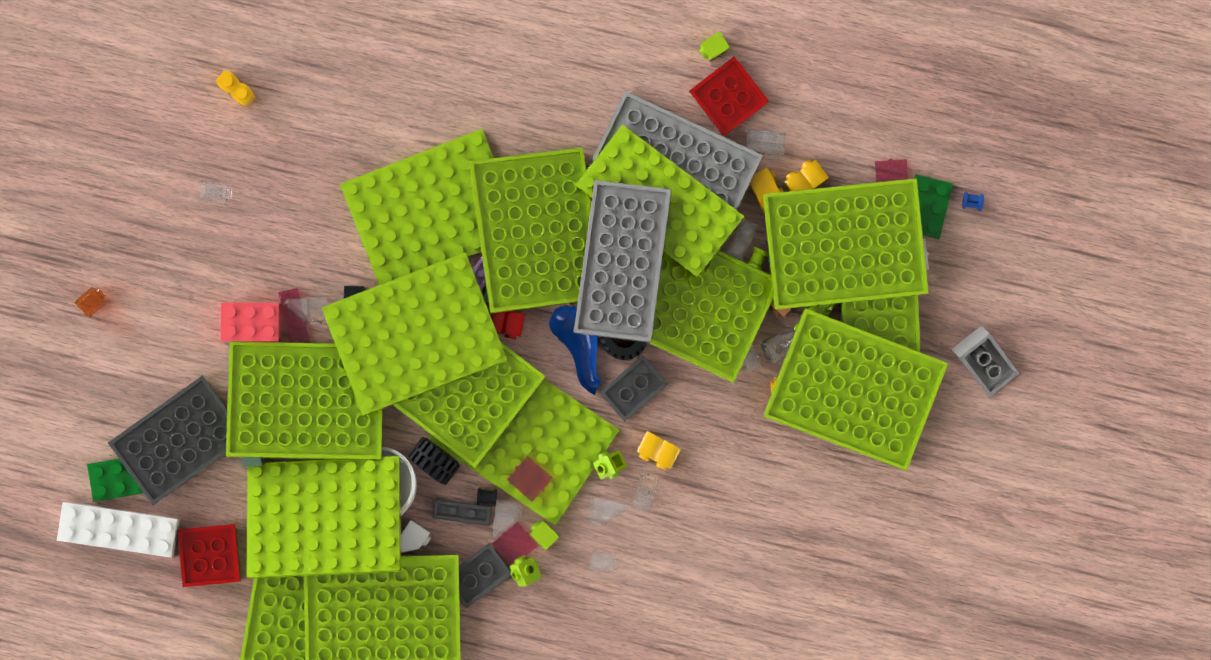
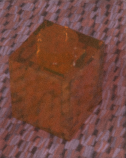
M91 287L74 303L87 317H91L107 301L104 299L106 295L100 288L95 289Z

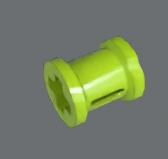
M754 246V252L750 261H747L746 264L762 271L763 268L761 266L766 256H769V253Z

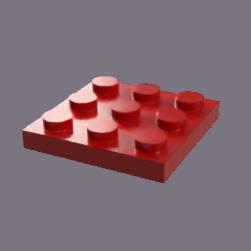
M735 56L689 90L691 96L723 137L769 103V100Z
M236 524L177 530L182 587L241 582Z

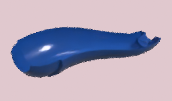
M575 306L559 307L554 310L550 318V329L558 337V340L565 344L571 352L580 384L589 393L595 395L601 383V380L596 375L597 336L574 333L577 308Z

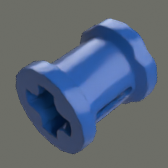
M965 191L962 208H976L978 211H982L984 194L979 196L968 194Z

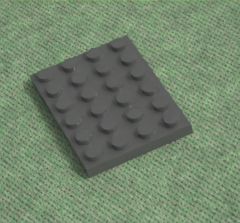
M202 375L109 441L108 444L151 504L155 505L226 454L227 408Z

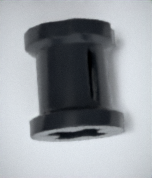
M478 488L477 505L488 503L496 506L497 489L492 491Z

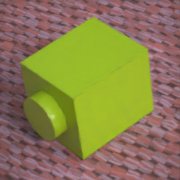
M718 32L700 43L701 49H699V52L704 59L707 58L710 62L729 51L730 47L721 32Z
M544 520L541 523L537 521L530 528L532 530L530 535L545 550L560 537Z

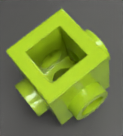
M620 450L611 454L606 451L598 455L599 460L593 462L601 480L609 477L611 480L620 475L618 471L628 467Z
M520 556L514 560V564L510 565L511 576L519 587L528 586L542 578L539 564L533 557Z

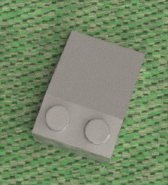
M982 326L951 349L989 397L1020 374L990 333Z

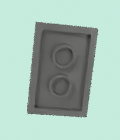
M642 355L599 393L625 422L668 383Z
M490 543L459 565V600L465 608H468L511 575L510 569Z

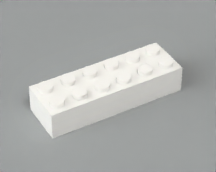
M63 502L57 541L175 557L178 538L177 530L179 529L180 519Z

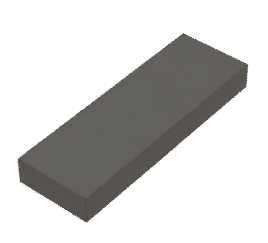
M435 499L433 518L490 526L492 506Z

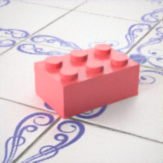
M221 303V341L281 342V304Z

